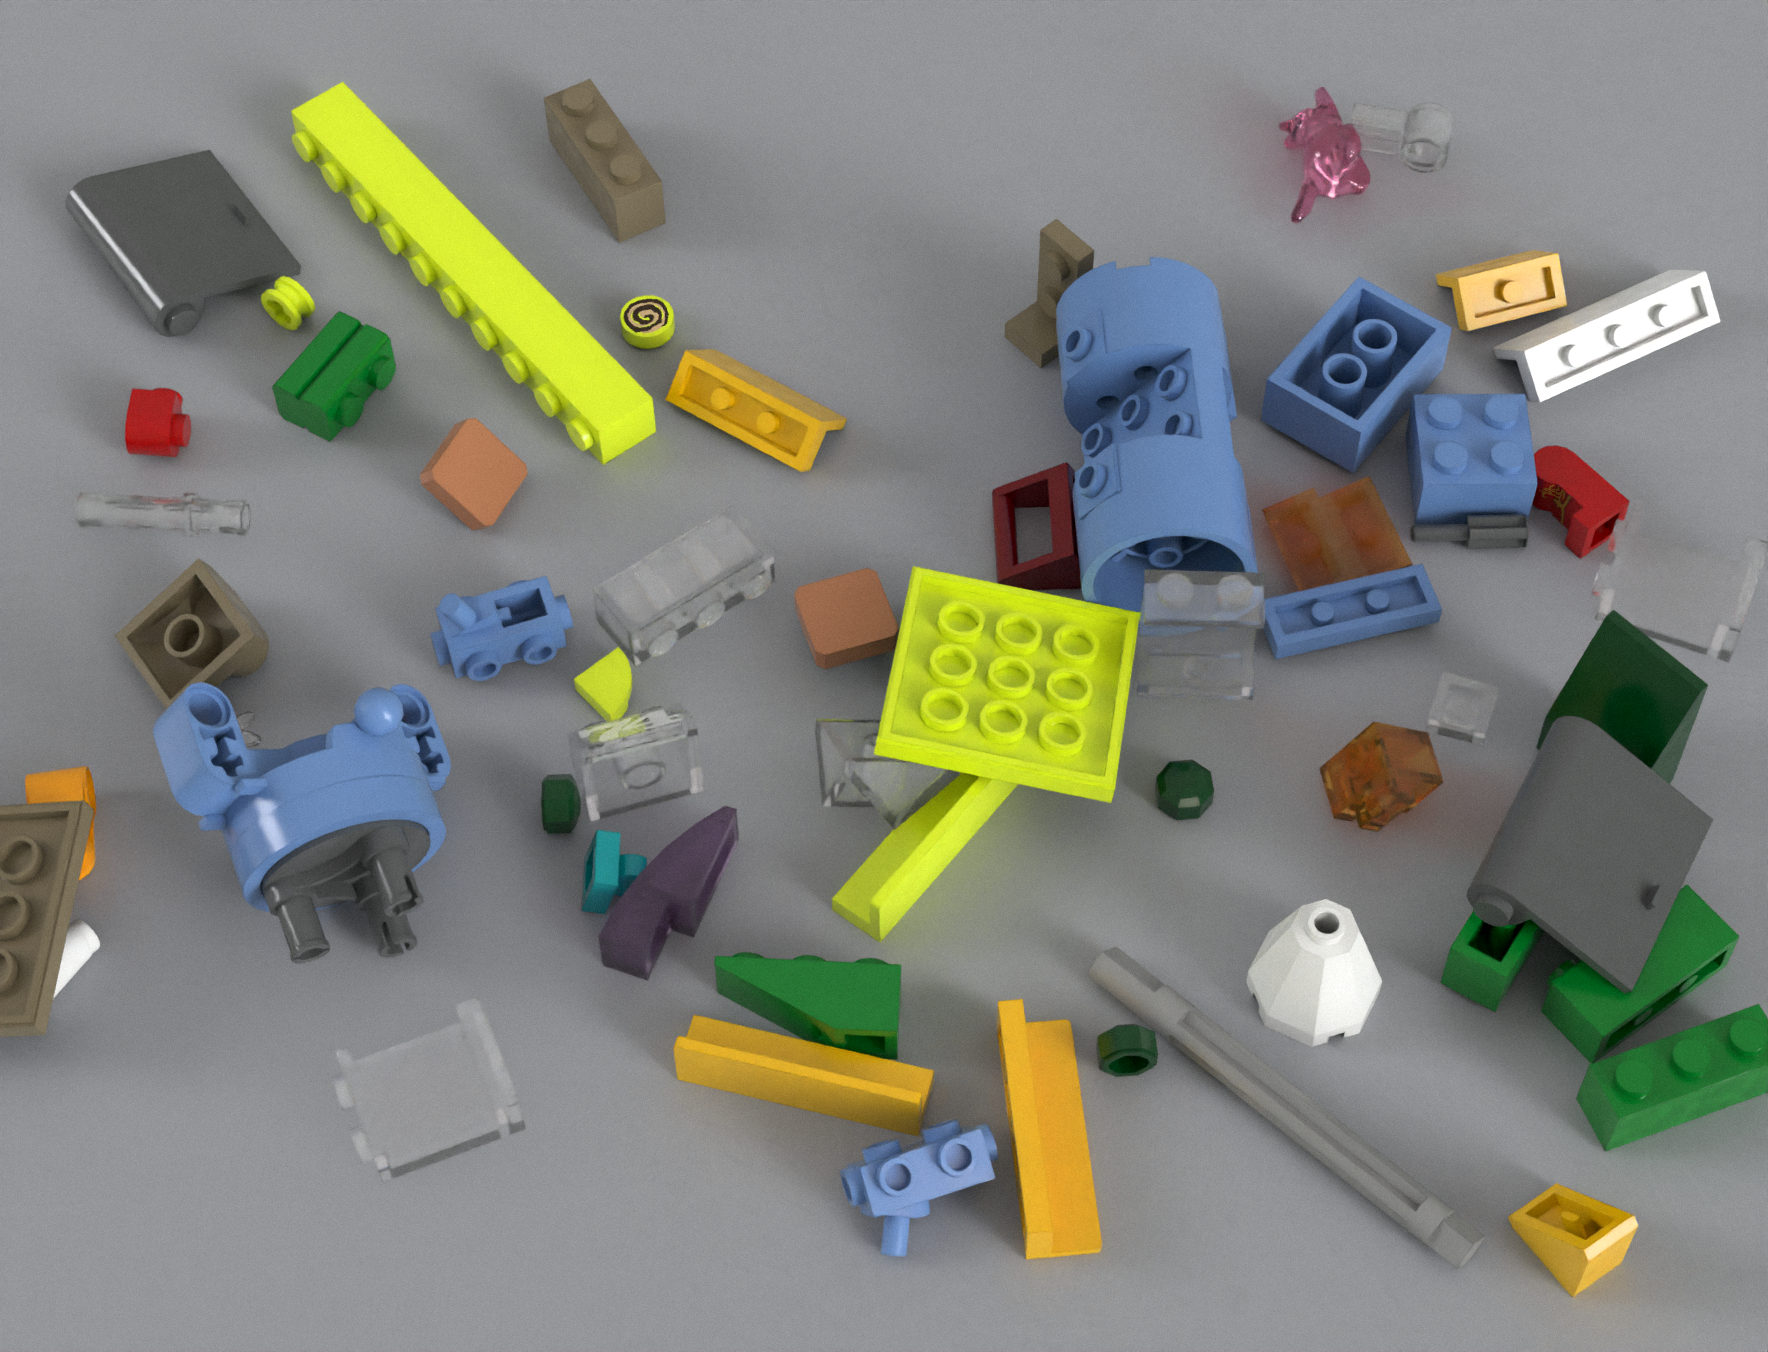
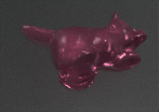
M1320 87L1315 91V108L1305 107L1301 112L1294 115L1292 119L1282 121L1278 125L1280 130L1289 133L1284 141L1286 148L1304 149V182L1291 214V221L1293 223H1300L1311 213L1317 195L1334 200L1349 194L1360 195L1370 185L1371 175L1360 156L1362 143L1358 133L1351 123L1342 125L1343 121L1324 87Z

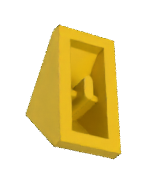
M1557 1183L1508 1216L1512 1228L1572 1298L1622 1263L1638 1228L1634 1215Z

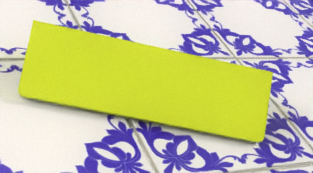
M946 770L832 898V910L878 942H881L1018 784Z

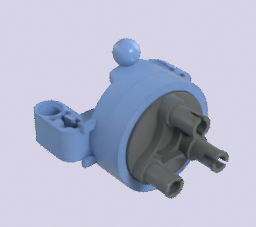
M198 682L191 684L155 721L153 727L154 740L176 801L188 812L204 816L198 822L201 831L222 830L246 902L256 909L270 912L272 915L279 917L293 963L311 962L323 957L330 951L329 942L325 938L316 910L332 907L347 901L356 903L361 911H366L378 945L377 950L381 957L389 958L404 954L400 943H404L409 951L417 945L416 936L412 932L406 914L420 907L424 902L422 893L419 892L412 872L425 864L444 842L446 828L432 791H438L446 784L445 778L450 774L451 762L429 702L419 690L410 685L398 684L389 690L382 687L369 689L358 697L354 706L355 718L350 723L334 725L327 734L299 740L282 749H247L228 697L220 689L208 683Z

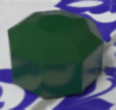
M1192 759L1170 761L1156 776L1155 792L1158 808L1175 820L1200 818L1213 803L1214 787L1211 771Z
M571 774L547 775L542 781V823L547 834L571 833L577 825L581 812V797L577 782Z
M1137 1024L1116 1025L1097 1036L1099 1070H1102V1072L1115 1077L1136 1076L1157 1065L1158 1050L1155 1031Z

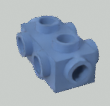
M543 576L529 581H516L505 588L474 597H459L454 593L447 594L441 599L439 607L435 608L440 630L430 633L439 666L451 663L456 679L468 675L472 680L483 681L496 676L504 664L524 659L528 664L537 665L551 660L556 655L557 649L567 646L564 630L573 628V621L565 596L554 597L547 576Z
M958 1119L940 1122L922 1129L924 1140L901 1147L899 1139L894 1138L861 1149L864 1157L863 1160L847 1164L848 1168L840 1170L843 1190L850 1206H859L861 1214L873 1218L884 1215L881 1254L904 1257L907 1255L910 1218H920L930 1214L929 1200L995 1179L991 1162L998 1160V1152L994 1137L987 1124L961 1128Z

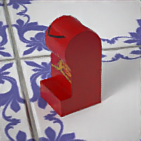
M1557 445L1546 446L1534 454L1538 484L1532 505L1538 509L1550 511L1552 516L1568 529L1564 545L1579 559L1621 531L1630 503L1625 496L1578 455L1566 447Z

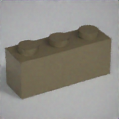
M588 79L544 97L549 141L617 241L620 243L665 224L662 180L592 80Z

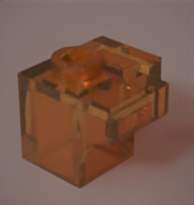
M1375 721L1319 768L1333 818L1350 822L1357 819L1359 829L1375 832L1380 831L1401 812H1409L1444 783L1428 732Z

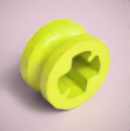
M281 276L275 281V290L267 289L262 293L261 302L272 319L282 327L293 331L301 325V317H310L316 308L313 299L304 287L290 277Z

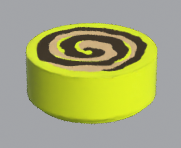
M653 295L639 296L627 302L621 310L622 335L632 346L641 349H653L664 345L672 338L675 331L674 312L671 305L663 298Z

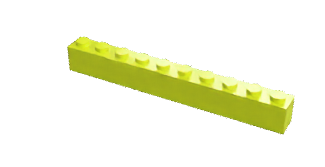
M344 82L291 110L296 132L292 135V142L301 158L307 163L313 161L321 169V173L328 186L335 193L342 191L350 199L353 210L362 222L367 224L371 221L379 230L387 248L395 255L401 253L409 261L414 275L422 285L428 286L431 284L437 290L448 312L454 318L462 317L471 326L474 337L486 351L493 349L500 356L510 377L518 384L524 382L534 392L538 405L547 416L553 417L556 415L564 423L571 440L581 451L588 449L604 465L656 432L653 398Z

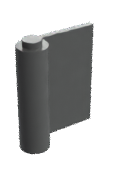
M210 150L90 176L74 185L66 198L67 211L160 335L166 337L185 335L192 331L202 316L205 298L275 281L281 276L291 277L299 275L301 271V265Z
M1559 717L1551 726L1467 890V899L1473 907L1474 913L1482 921L1493 926L1503 927L1507 924H1520L1531 919L1621 992L1626 994L1633 990L1713 819L1597 725L1580 717Z

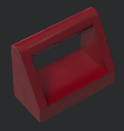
M1067 462L1002 485L992 491L998 584L1028 590L1081 589L1072 492L1075 482L1074 473L1076 471ZM1050 507L1053 552L1019 564L1015 508Z

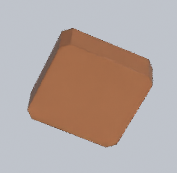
M468 418L453 426L421 472L420 480L424 488L471 530H482L496 522L528 473L526 464L479 420Z
M869 568L799 586L794 593L795 610L816 666L829 669L895 650L899 627L876 571Z

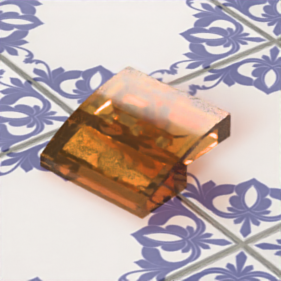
M1370 476L1322 497H1318L1313 487L1262 509L1299 591L1413 566Z

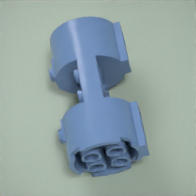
M1149 257L1150 265L1120 269L1116 268V261L1092 269L1075 280L1062 294L1056 307V333L1064 410L1070 424L1082 435L1081 449L1084 454V465L1074 473L1075 482L1072 491L1082 594L1086 602L1140 612L1138 630H1177L1201 625L1209 621L1224 626L1262 598L1244 474L1233 452L1230 422L1237 417L1226 332L1224 331L1218 291L1214 283L1203 272L1177 260Z

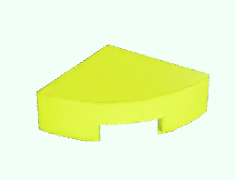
M617 647L574 678L575 690L609 724L619 721L628 708L633 681L629 661L620 647Z

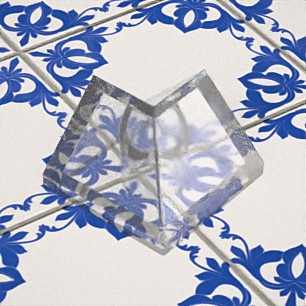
M816 719L815 736L822 806L875 807L895 830L960 775V772L874 755L881 720Z

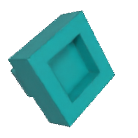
M596 830L584 858L581 911L605 914L614 894L625 898H636L639 896L640 882L646 881L647 858L637 854L620 855L619 832Z

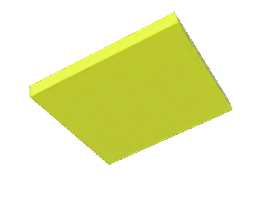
M913 566L874 755L1111 803L1116 786L1140 612Z

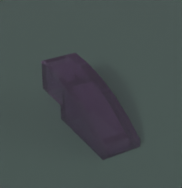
M725 805L694 824L666 846L636 877L615 905L598 935L603 966L648 981L671 930L694 938L739 841L737 809Z

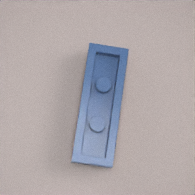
M1418 564L1259 601L1257 614L1275 659L1437 623L1440 620L1442 608L1423 564Z

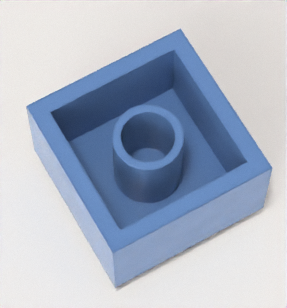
M1413 394L1405 439L1415 524H1466L1467 515L1526 514L1528 520L1538 483L1526 394Z

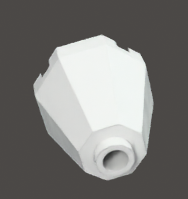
M1324 899L1301 906L1268 932L1248 971L1246 984L1252 997L1255 994L1259 1004L1258 1012L1265 1027L1305 1045L1314 1047L1328 1043L1330 1036L1344 1033L1343 1038L1360 1033L1380 992L1382 979L1351 910Z

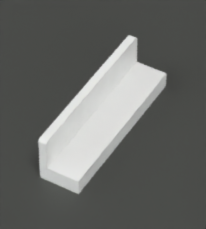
M1669 270L1502 343L1493 349L1497 359L1517 361L1528 400L1542 402L1719 323L1720 318L1706 271Z

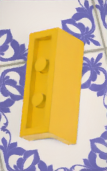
M715 349L685 350L665 399L800 472L810 471L826 431L841 430L847 421L846 417Z

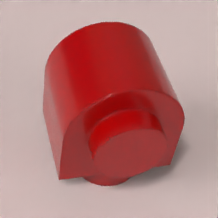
M162 387L153 390L132 388L125 422V442L129 454L176 457L180 447L188 446L191 435V420L189 414L182 413L183 397L175 390Z

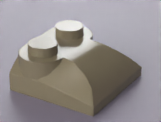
M199 558L115 635L166 709L193 683L202 682L217 687L229 676L239 678L254 673L265 661L269 648L267 634L239 595L210 565Z

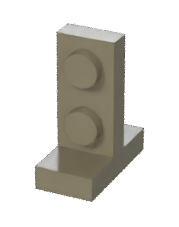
M1057 219L1040 230L1037 301L1005 323V338L1040 368L1059 356L1056 333V307L1062 294L1075 280L1092 270L1094 262V250Z

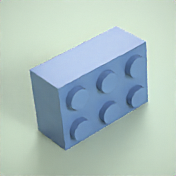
M1359 276L1267 378L1261 420L1354 474L1411 407L1413 394H1422L1443 370L1452 327Z

